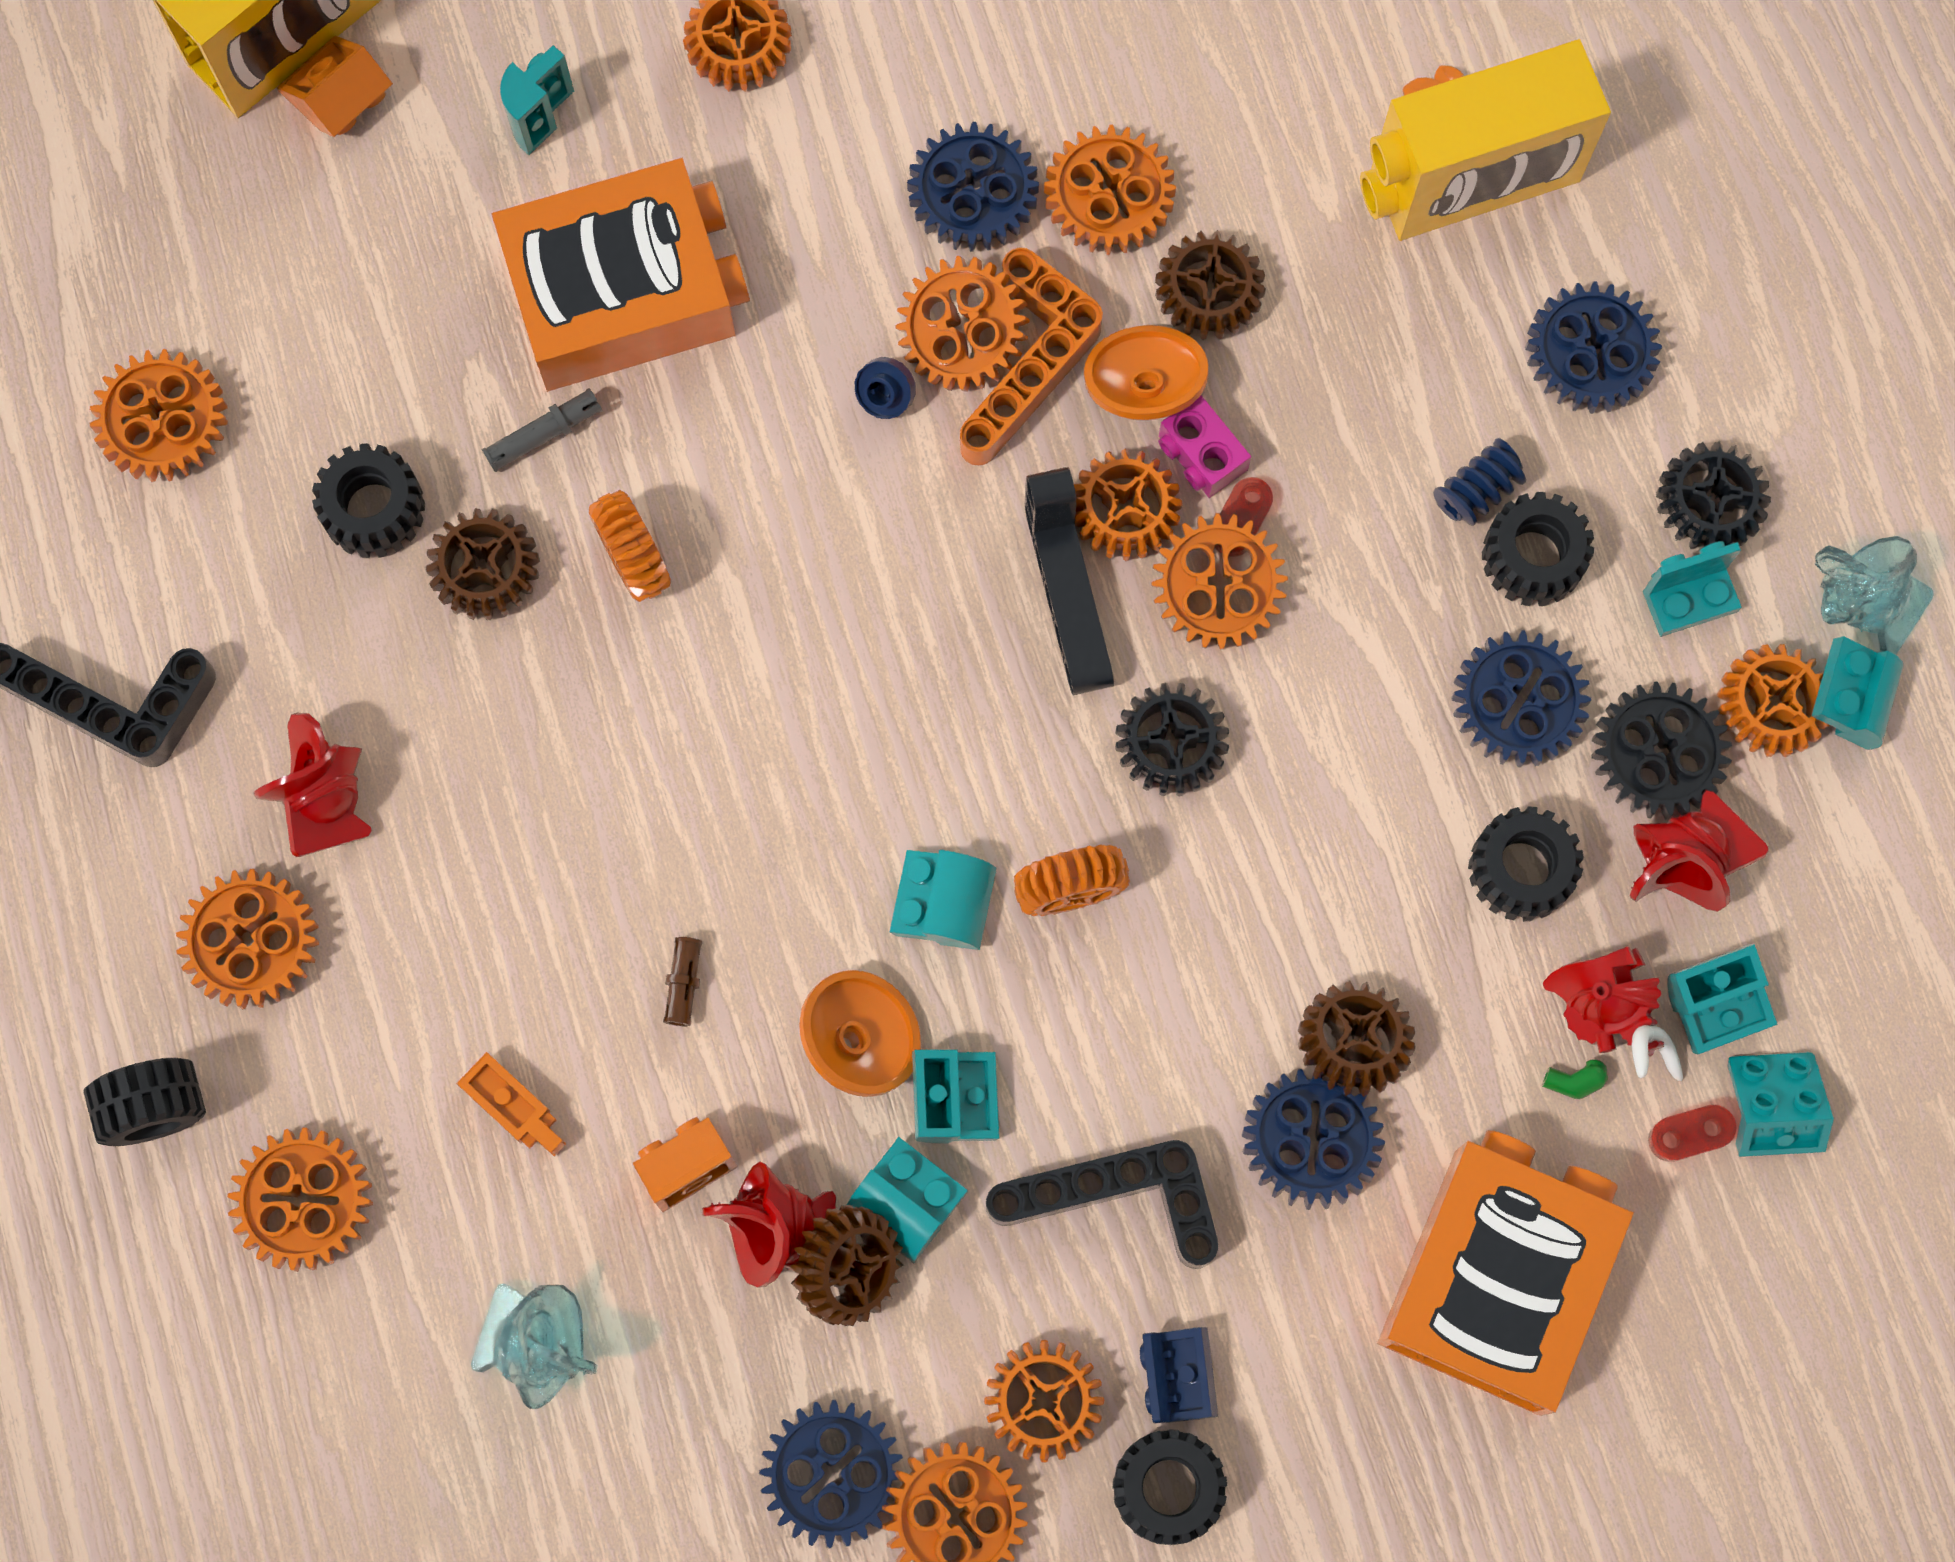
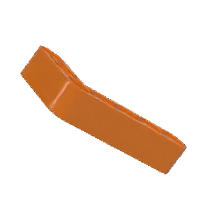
M1019 247L1009 251L1003 259L1002 272L1004 271L1010 276L1006 286L1016 284L1021 289L1014 298L1024 300L1027 303L1026 308L1047 323L1049 327L962 425L960 429V452L965 461L972 465L980 466L987 464L999 453L1094 345L1101 334L1103 312L1097 301L1027 248ZM1020 267L1027 269L1030 274L1019 278L1012 275L1011 271ZM1048 292H1055L1062 299L1053 303L1044 300L1042 296ZM1078 317H1088L1094 323L1089 327H1080L1073 321ZM1054 346H1061L1068 353L1062 357H1054L1047 350ZM1026 376H1035L1042 382L1038 386L1027 387L1021 380ZM1006 405L1012 407L1015 413L1009 417H1001L994 410L999 406ZM981 435L986 437L989 442L983 447H974L968 443V440L972 436Z

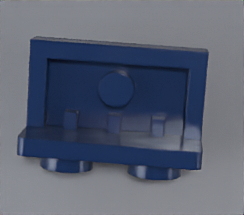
M1208 1327L1161 1333H1143L1140 1361L1142 1367L1147 1372L1148 1389L1145 1392V1404L1148 1413L1152 1415L1153 1423H1173L1218 1417Z

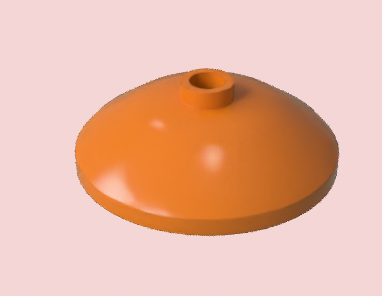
M1156 325L1130 327L1107 336L1089 353L1084 367L1085 386L1094 402L1114 415L1133 420L1161 419L1184 410L1203 393L1209 375L1206 354L1193 338L1173 328Z
M857 970L834 973L823 979L810 991L802 1006L799 1027L804 1051L815 1070L835 1088L856 1096L874 1097L896 1089L912 1074V1052L914 1050H921V1034L918 1021L906 998L898 989L883 978L872 973ZM844 1038L850 1041L852 1048L847 1046Z

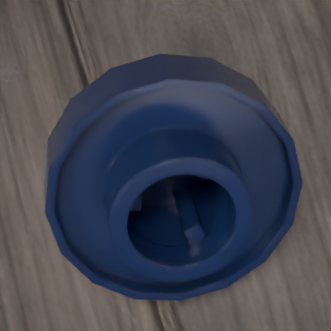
M879 357L869 361L858 371L854 381L855 395L859 404L867 413L876 418L891 419L900 416L912 405L916 395V385L912 373L903 363L894 358Z

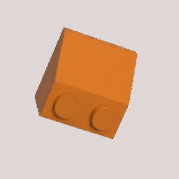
M335 35L283 81L277 89L318 130L335 137L349 131L356 123L355 118L366 108L378 105L385 98V91L393 83L364 46Z
M698 1117L690 1119L675 1130L678 1136L665 1144L661 1140L652 1142L638 1152L640 1159L633 1162L652 1200L662 1212L667 1211L738 1167L708 1117L703 1121H700Z

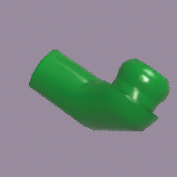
M1597 1059L1587 1061L1584 1068L1572 1075L1549 1067L1542 1087L1573 1099H1583L1604 1087L1608 1080L1607 1067L1602 1061Z

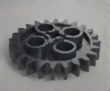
M1654 682L1650 687L1649 694H1647L1641 685H1637L1633 690V698L1626 692H1623L1618 698L1620 706L1610 703L1605 711L1610 718L1601 717L1596 725L1604 732L1595 733L1592 737V742L1602 746V748L1595 750L1591 758L1601 760L1604 764L1595 771V774L1598 776H1609L1610 780L1603 789L1607 791L1616 787L1620 791L1615 800L1617 804L1627 797L1632 800L1630 812L1634 813L1643 805L1646 806V815L1650 819L1658 808H1661L1665 820L1673 815L1674 807L1677 808L1681 815H1685L1690 812V803L1697 809H1700L1701 798L1706 790L1717 794L1718 790L1713 783L1722 784L1726 780L1727 776L1719 769L1727 768L1732 760L1721 755V753L1728 751L1732 746V742L1720 740L1719 737L1725 733L1728 727L1727 725H1714L1713 721L1720 713L1718 710L1707 714L1703 710L1707 703V698L1699 700L1696 704L1691 701L1693 689L1689 688L1682 696L1677 695L1676 683H1672L1666 692L1662 693L1659 683ZM1647 716H1650L1653 719V727L1646 720ZM1671 716L1678 719L1682 724V732L1676 733L1669 730L1665 725L1664 718ZM1632 729L1639 732L1643 738V745L1636 746L1629 743L1625 737V730ZM1658 745L1660 749L1667 748L1669 753L1667 756L1663 752L1656 753L1654 747ZM1687 755L1695 759L1698 770L1691 772L1684 769L1680 763V756ZM1648 768L1653 770L1658 776V784L1650 785L1644 782L1640 775V769ZM1670 774L1677 781V785L1671 784Z

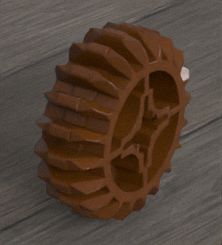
M1201 230L1197 233L1196 242H1193L1185 235L1181 240V248L1172 244L1168 251L1169 258L1163 257L1160 260L1159 268L1161 272L1156 273L1155 283L1160 286L1156 289V299L1164 301L1161 305L1162 314H1173L1171 317L1173 327L1184 322L1186 324L1184 333L1190 335L1194 329L1200 330L1202 341L1207 338L1208 331H1214L1215 336L1220 340L1224 337L1225 328L1236 335L1240 329L1239 322L1248 326L1253 318L1251 313H1258L1260 311L1262 303L1259 299L1265 296L1266 291L1264 285L1261 284L1264 282L1265 272L1264 270L1257 269L1260 263L1258 256L1247 257L1250 250L1248 243L1237 248L1235 247L1236 237L1234 234L1225 242L1220 240L1221 234L1218 230L1213 233L1212 239H1206L1205 234ZM1207 261V263L1199 269H1188V272H1183L1187 267L1194 263ZM1220 263L1231 268L1239 279H1236V275L1224 271ZM1212 272L1214 289H1212L1211 298H1208L1206 282H1208L1209 275ZM1180 291L1184 292L1185 296L1195 298L1200 308L1188 302ZM1233 298L1238 299L1229 307L1213 310L1222 301L1232 302Z
M475 508L473 519L467 520L465 514L459 512L457 517L460 524L454 527L452 523L445 521L443 527L447 535L434 534L433 541L439 548L427 549V556L433 561V563L426 566L427 574L434 577L429 582L430 587L433 591H441L438 599L443 605L451 603V609L457 615L466 608L468 618L474 620L479 610H482L485 619L491 621L493 609L498 608L503 616H507L509 610L506 604L512 601L515 606L521 607L523 602L519 593L532 594L533 587L526 580H536L539 578L538 570L532 567L540 562L539 554L532 551L536 547L533 537H526L528 531L524 524L514 526L515 520L510 514H507L500 520L498 511L492 508L487 518H484L481 510ZM479 537H495L484 544L472 541ZM460 549L465 556V561L457 569L459 574L451 579L452 561ZM514 549L516 553L515 566L511 575L506 580L501 572V567L508 560L507 554ZM472 554L479 560L485 559L486 563L489 561L494 575L487 568L482 570L480 565L478 568ZM483 584L495 588L486 592L467 591L468 588L473 590Z
M1349 980L1344 984L1342 991L1333 984L1328 988L1326 996L1318 993L1312 1002L1313 1006L1309 1005L1305 1008L1303 1013L1304 1020L1300 1022L1298 1027L1299 1035L1303 1036L1299 1039L1298 1048L1300 1051L1307 1052L1303 1058L1304 1066L1317 1065L1313 1072L1314 1080L1327 1076L1329 1078L1327 1083L1328 1089H1333L1337 1083L1344 1085L1343 1091L1345 1096L1351 1094L1353 1087H1358L1359 1092L1364 1097L1369 1094L1371 1086L1381 1093L1386 1089L1387 1082L1397 1083L1401 1077L1400 1071L1408 1070L1411 1063L1409 1057L1413 1055L1416 1047L1415 1043L1411 1041L1415 1035V1027L1406 1025L1410 1018L1409 1011L1397 1012L1400 1004L1399 999L1395 998L1386 1001L1384 999L1386 993L1384 987L1379 989L1376 994L1369 992L1368 982L1363 983L1360 990H1355ZM1325 1023L1332 1029L1331 1035L1337 1041L1333 1050L1329 1047L1324 1037L1323 1026ZM1380 1027L1387 1036L1390 1049L1389 1054L1381 1048L1383 1043L1376 1036ZM1366 1034L1364 1041H1361V1037ZM1349 1036H1352V1040L1347 1043ZM1354 1036H1358L1359 1041H1355Z
M841 1205L839 1210L827 1209L825 1219L821 1217L813 1218V1231H802L806 1241L803 1247L794 1248L798 1255H800L799 1261L790 1265L794 1272L799 1275L791 1284L799 1290L796 1299L806 1306V1310L812 1316L819 1319L822 1318V1321L831 1325L854 1326L856 1321L868 1322L870 1312L882 1313L881 1301L883 1299H893L889 1289L891 1285L900 1283L895 1276V1272L904 1264L896 1256L903 1247L895 1241L898 1232L894 1231L892 1227H888L889 1221L885 1220L883 1216L873 1213L872 1210L862 1206L858 1208L851 1205ZM860 1234L864 1245L861 1246V1244L856 1242L855 1235ZM834 1285V1287L839 1289V1296L834 1297L831 1286Z

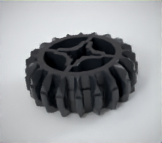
M1720 441L1715 442L1710 451L1702 442L1697 444L1694 452L1687 447L1681 451L1680 459L1672 458L1667 465L1669 471H1663L1659 478L1660 483L1664 486L1658 488L1656 497L1663 500L1657 508L1658 513L1670 514L1664 522V528L1676 526L1679 529L1675 535L1676 541L1683 539L1685 535L1690 537V549H1695L1700 542L1704 543V547L1719 541H1723L1725 546L1736 542L1739 543V546H1743L1748 540L1747 535L1754 537L1760 530L1758 523H1764L1768 517V513L1764 508H1767L1771 503V497L1763 494L1769 488V481L1757 480L1763 472L1762 466L1750 468L1748 465L1752 459L1751 454H1746L1740 459L1735 456L1737 453L1736 445L1731 446L1726 453L1723 452ZM1708 470V475L1704 482H1694L1692 486L1683 485L1684 478L1690 474ZM1726 476L1729 477L1737 486L1732 485L1727 480ZM1710 489L1711 493L1717 495L1715 499H1720L1716 506L1715 502L1710 500L1712 495L1709 497L1706 495ZM1689 508L1696 510L1701 519L1695 516ZM1735 508L1743 509L1740 519L1728 524H1719V519L1723 512H1733Z
M1162 683L1160 696H1157L1150 687L1146 688L1144 691L1146 702L1134 696L1130 702L1134 711L1122 710L1120 718L1126 724L1117 725L1115 731L1116 735L1125 738L1115 744L1117 752L1127 753L1120 759L1121 767L1135 765L1130 772L1129 778L1135 781L1144 775L1146 779L1143 789L1146 791L1152 788L1154 782L1159 783V795L1161 796L1166 795L1168 785H1174L1177 796H1183L1184 783H1188L1190 789L1194 792L1199 791L1201 785L1198 776L1208 783L1212 782L1214 774L1210 768L1221 770L1224 761L1218 755L1227 754L1229 750V745L1220 741L1229 736V728L1217 726L1224 720L1223 712L1210 714L1209 712L1214 707L1215 701L1210 698L1202 704L1198 702L1201 695L1199 688L1192 692L1191 697L1184 695L1186 688L1183 683L1178 684L1176 693H1170L1169 685ZM1161 711L1162 726L1156 730L1148 731L1147 736L1137 737V732L1142 723L1151 715ZM1176 711L1193 717L1202 729H1198L1197 725L1183 724L1178 719ZM1169 724L1171 733L1174 734L1175 739L1179 740L1175 755L1170 741L1165 740ZM1206 742L1207 747L1203 756L1193 765L1183 768V752L1196 748L1197 743ZM1142 750H1146L1147 754L1155 753L1163 756L1167 762L1168 769L1152 763L1143 754Z

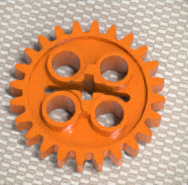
M1109 125L1107 135H1101L1097 126H1093L1092 137L1089 139L1082 132H1077L1076 146L1065 140L1063 142L1064 154L1054 152L1053 164L1055 166L1047 167L1046 178L1050 181L1044 182V193L1050 195L1046 198L1045 207L1046 209L1054 210L1051 215L1052 224L1064 221L1061 227V235L1066 236L1074 232L1075 246L1081 244L1085 239L1089 240V250L1092 253L1098 244H1104L1106 255H1110L1113 244H1118L1122 252L1127 253L1128 242L1131 240L1139 248L1143 247V234L1155 239L1157 235L1156 225L1166 226L1168 216L1165 213H1171L1174 206V201L1169 198L1175 197L1176 186L1169 184L1174 180V170L1165 169L1168 165V156L1156 157L1159 145L1154 143L1146 148L1144 146V133L1140 134L1135 140L1131 139L1130 127H1126L1121 136L1116 135L1113 125ZM1117 159L1124 161L1127 166L1118 169L1110 166L1108 163ZM1092 161H1096L1099 164L1101 172L1091 163ZM1084 177L1092 183L1083 187L1076 185L1073 180ZM1104 180H1105L1106 186L1108 187V188H1105V189H1103V182H1104ZM1117 189L1116 199H1115V198H1114V194H1113L1112 191H1114V190ZM1137 192L1145 195L1147 199L1142 202H1135L1128 195ZM1120 207H1121L1122 211H1123L1127 216H1129L1128 218H1123V217H1122V215H1121L1120 212H1119V208H1120ZM1103 210L1108 212L1111 217L1106 220H1099L1092 214Z
M956 256L954 268H952L947 261L941 259L940 272L936 273L927 266L925 272L928 279L925 282L917 278L912 279L918 289L916 293L903 292L902 294L911 303L909 307L897 308V312L907 317L906 322L895 325L897 330L907 333V336L902 338L898 345L902 348L912 349L904 359L909 363L919 361L915 372L923 376L930 371L928 382L935 386L943 378V388L950 391L955 386L956 381H958L959 388L964 392H968L971 380H973L977 387L983 389L985 388L984 376L988 375L998 382L1000 377L997 368L1002 366L1005 369L1011 370L1013 367L1007 359L1010 354L1014 356L1022 355V352L1014 345L1016 341L1028 340V336L1018 331L1019 326L1030 323L1027 317L1018 315V312L1024 309L1027 303L1022 299L1013 300L1021 289L1016 284L1006 286L1010 279L1006 272L1003 271L995 276L997 266L989 262L982 270V262L977 257H973L967 267L965 259L961 256ZM982 288L984 291L983 301L980 305L970 308L968 305L970 293L975 289ZM954 289L957 292L958 310L961 315L969 319L964 324V330L974 350L975 355L972 359L968 357L966 336L955 328L961 324V319L950 295V292ZM938 302H944V315L940 319L932 321L930 318L931 308ZM994 327V341L988 346L981 347L979 343L980 334L984 329ZM955 340L957 344L956 353L952 358L943 360L941 356L942 347L946 342Z
M167 349L162 350L159 359H155L151 352L146 350L144 362L140 363L133 355H130V367L128 369L115 364L114 367L118 376L115 379L108 376L102 377L108 386L107 391H94V395L102 404L90 406L89 409L95 417L99 418L90 422V427L95 433H100L94 438V441L100 448H105L103 455L109 462L116 460L115 466L121 472L130 467V473L135 479H139L145 470L146 476L151 482L156 481L159 472H163L168 481H172L174 469L178 468L185 476H188L189 469L187 464L190 462L203 467L204 464L199 455L202 452L215 455L216 452L209 443L211 440L223 441L224 437L216 427L228 425L225 416L219 413L228 408L224 399L219 398L223 390L218 383H212L215 378L210 370L202 371L203 367L197 359L188 364V359L183 352H179L172 361ZM185 387L183 394L179 397L168 398L174 388ZM137 394L144 395L139 404L127 406L133 396ZM193 407H195V410L193 412H187ZM125 419H130L125 424H123V421ZM191 425L186 435L174 437L175 431L180 426ZM143 432L149 433V437L144 443L133 445L137 435Z
M1215 513L1212 525H1207L1205 519L1202 516H1198V529L1193 530L1188 524L1183 523L1182 530L1185 536L1182 539L1174 534L1168 536L1174 548L1172 550L1166 548L1159 549L1158 552L1167 561L1166 564L1159 563L1153 565L1155 571L1163 574L1162 579L1151 582L1152 587L1163 589V594L1155 598L1154 603H1167L1169 608L1164 611L1161 618L1167 619L1174 616L1177 621L1172 631L1176 632L1183 627L1187 628V642H1190L1198 634L1202 636V648L1208 646L1211 638H1216L1219 649L1223 650L1226 638L1231 637L1234 644L1239 647L1242 643V633L1245 632L1254 640L1257 638L1254 628L1256 624L1266 629L1271 626L1265 617L1266 613L1280 614L1281 611L1272 602L1273 599H1285L1287 595L1276 589L1277 584L1288 580L1287 576L1276 574L1275 570L1285 563V559L1272 560L1271 554L1277 549L1278 544L1275 543L1265 547L1262 542L1266 537L1267 531L1264 530L1256 536L1251 534L1253 521L1251 520L1243 528L1237 527V515L1235 514L1230 518L1228 525L1222 524L1219 513ZM1216 544L1222 546L1223 577L1230 578L1231 584L1226 585L1223 589L1225 613L1223 619H1219L1216 615V587L1208 585V579L1213 578L1216 573L1214 546ZM1237 548L1246 550L1251 557L1250 567L1244 571L1232 569L1228 563L1230 551ZM1193 550L1205 552L1210 561L1208 569L1201 573L1189 570L1186 565L1188 553ZM1244 590L1251 595L1253 604L1250 611L1247 613H1237L1231 608L1229 599L1234 591ZM1193 592H1203L1210 598L1211 607L1206 614L1196 615L1189 610L1187 600Z
M254 869L249 870L246 880H243L241 875L236 870H233L231 883L227 884L219 876H216V890L212 892L208 888L201 886L200 890L205 899L202 902L192 899L188 900L189 905L195 912L193 916L180 915V919L189 928L188 930L176 932V937L187 942L186 946L179 948L176 952L182 958H190L181 967L182 971L186 974L197 972L190 983L196 988L207 984L204 995L209 999H213L220 992L219 1002L226 1007L235 997L237 1006L241 1009H246L249 998H252L255 1005L259 1008H263L265 995L269 994L276 1002L281 1001L279 988L284 986L291 992L296 990L291 981L294 975L304 979L308 977L300 966L302 962L315 963L316 961L306 951L307 948L319 945V941L316 938L308 936L309 932L316 930L319 926L314 920H305L314 910L309 904L299 905L304 895L299 890L289 893L291 883L285 878L275 886L276 876L272 872L268 871L262 881H260L258 872ZM251 900H258L260 907L257 914L251 918H242L241 911L243 906ZM272 913L278 914L275 920L268 922ZM216 929H226L225 941L218 947H210L208 940L211 933ZM277 931H286L287 941L284 946L276 950L270 949V937ZM246 932H249L254 940L250 946L244 944L245 942L242 938V935ZM228 956L223 965H218L220 958ZM248 959L253 960V972L246 978H237L236 969L240 962Z
M304 1127L300 1132L299 1139H296L293 1132L289 1129L284 1130L282 1143H279L271 1135L267 1136L269 1149L264 1151L255 1145L252 1146V1151L257 1159L253 1163L241 1159L239 1161L240 1164L247 1170L245 1176L234 1175L231 1177V1180L241 1185L240 1191L227 1194V1198L239 1202V1207L229 1211L228 1216L242 1219V1222L233 1229V1232L237 1235L249 1234L242 1245L245 1249L251 1250L260 1246L256 1259L264 1262L273 1254L272 1267L277 1269L284 1265L286 1259H288L290 1270L294 1272L299 1271L302 1260H305L309 1269L317 1270L318 1257L320 1256L327 1263L333 1264L334 1256L332 1250L336 1248L348 1254L349 1249L344 1240L347 1237L360 1240L361 1235L354 1229L355 1224H368L370 1221L367 1217L360 1214L361 1208L373 1205V1201L361 1195V1192L372 1187V1183L358 1179L367 1170L366 1166L363 1164L351 1166V1163L357 1156L356 1151L350 1149L340 1154L344 1141L336 1138L327 1146L328 1133L322 1130L317 1134L314 1141L312 1140L311 1130ZM280 1166H287L290 1170L289 1181L282 1187L274 1188L271 1182L272 1173ZM323 1168H331L334 1173L332 1184L326 1189L318 1190L315 1186L316 1174ZM301 1189L303 1193L313 1198H339V1202L336 1205L303 1202L300 1205V1209L298 1206L287 1201H262V1197L265 1194L298 1197L301 1194ZM283 1209L286 1214L285 1225L277 1232H270L267 1226L268 1217L275 1210ZM321 1211H327L330 1216L329 1227L322 1233L314 1234L311 1229L312 1218Z
M941 1442L939 1456H936L931 1448L925 1447L923 1448L924 1462L921 1463L914 1457L907 1459L912 1470L909 1474L896 1470L895 1475L902 1485L900 1488L887 1487L886 1491L896 1498L895 1503L882 1506V1510L893 1514V1520L883 1524L882 1529L895 1531L896 1536L887 1543V1547L891 1549L901 1547L903 1549L896 1562H998L1000 1558L1009 1561L1015 1560L1013 1554L1007 1548L1010 1543L1023 1545L1024 1541L1015 1535L1014 1531L1015 1528L1025 1527L1028 1524L1023 1519L1016 1518V1512L1026 1508L1027 1503L1014 1501L1013 1496L1023 1487L1021 1484H1007L1006 1481L1013 1473L1012 1468L996 1470L1000 1461L998 1455H992L986 1461H983L984 1447L976 1446L971 1455L968 1456L967 1443L959 1442L955 1454H953L950 1445L947 1442ZM962 1471L968 1479V1486L963 1494L954 1496L949 1490L948 1482L953 1473ZM930 1484H936L948 1505L963 1509L958 1515L959 1519L979 1540V1548L975 1549L972 1546L969 1538L959 1525L947 1524L946 1521L951 1517L950 1512L932 1494L929 1489ZM922 1500H928L932 1504L934 1511L932 1519L925 1525H919L914 1518L915 1506ZM984 1507H990L995 1514V1522L991 1529L982 1532L976 1524L977 1513ZM956 1536L961 1543L960 1553L955 1559L947 1561L941 1552L942 1544L946 1538Z

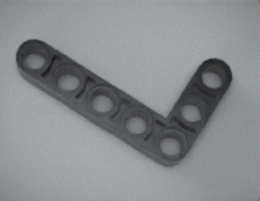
M1063 467L1026 476L1025 513L1071 693L1074 696L1113 687L1114 678L1074 524L1076 493L1069 467Z
M0 643V663L6 659L12 660L10 668L5 673L0 674V688L147 767H158L170 758L216 680L213 666L198 650L192 648L181 649L170 658L137 713H134L7 644ZM196 664L201 665V670L195 678L184 679V673L188 667ZM47 678L46 688L39 693L32 694L33 685L38 680ZM83 697L84 703L82 707L74 713H68V706L72 700ZM171 700H178L177 710L171 715L163 716V706ZM112 717H120L119 726L114 731L105 733V723ZM149 736H156L155 746L147 752H140L141 742Z
M1171 1140L1002 1182L995 1185L988 1192L986 1198V1212L989 1218L1000 1226H1011L1160 1188L1175 1250L1180 1262L1186 1267L1201 1269L1214 1259L1218 1251V1239L1195 1153L1186 1142L1180 1140ZM1171 1151L1181 1153L1186 1159V1169L1180 1173L1168 1171L1163 1164V1156ZM1127 1162L1138 1163L1144 1170V1179L1137 1184L1126 1182L1120 1172L1123 1164ZM1086 1172L1095 1173L1101 1178L1102 1189L1096 1194H1086L1079 1188L1078 1178ZM1043 1183L1054 1184L1060 1191V1199L1052 1205L1042 1204L1035 1195L1038 1186ZM1008 1193L1016 1198L1018 1208L1013 1214L1003 1216L994 1210L993 1201L1000 1194ZM1186 1193L1192 1195L1198 1204L1197 1212L1191 1216H1184L1177 1212L1174 1206L1176 1196ZM1192 1236H1199L1205 1239L1209 1245L1207 1257L1202 1259L1192 1258L1186 1251V1240Z

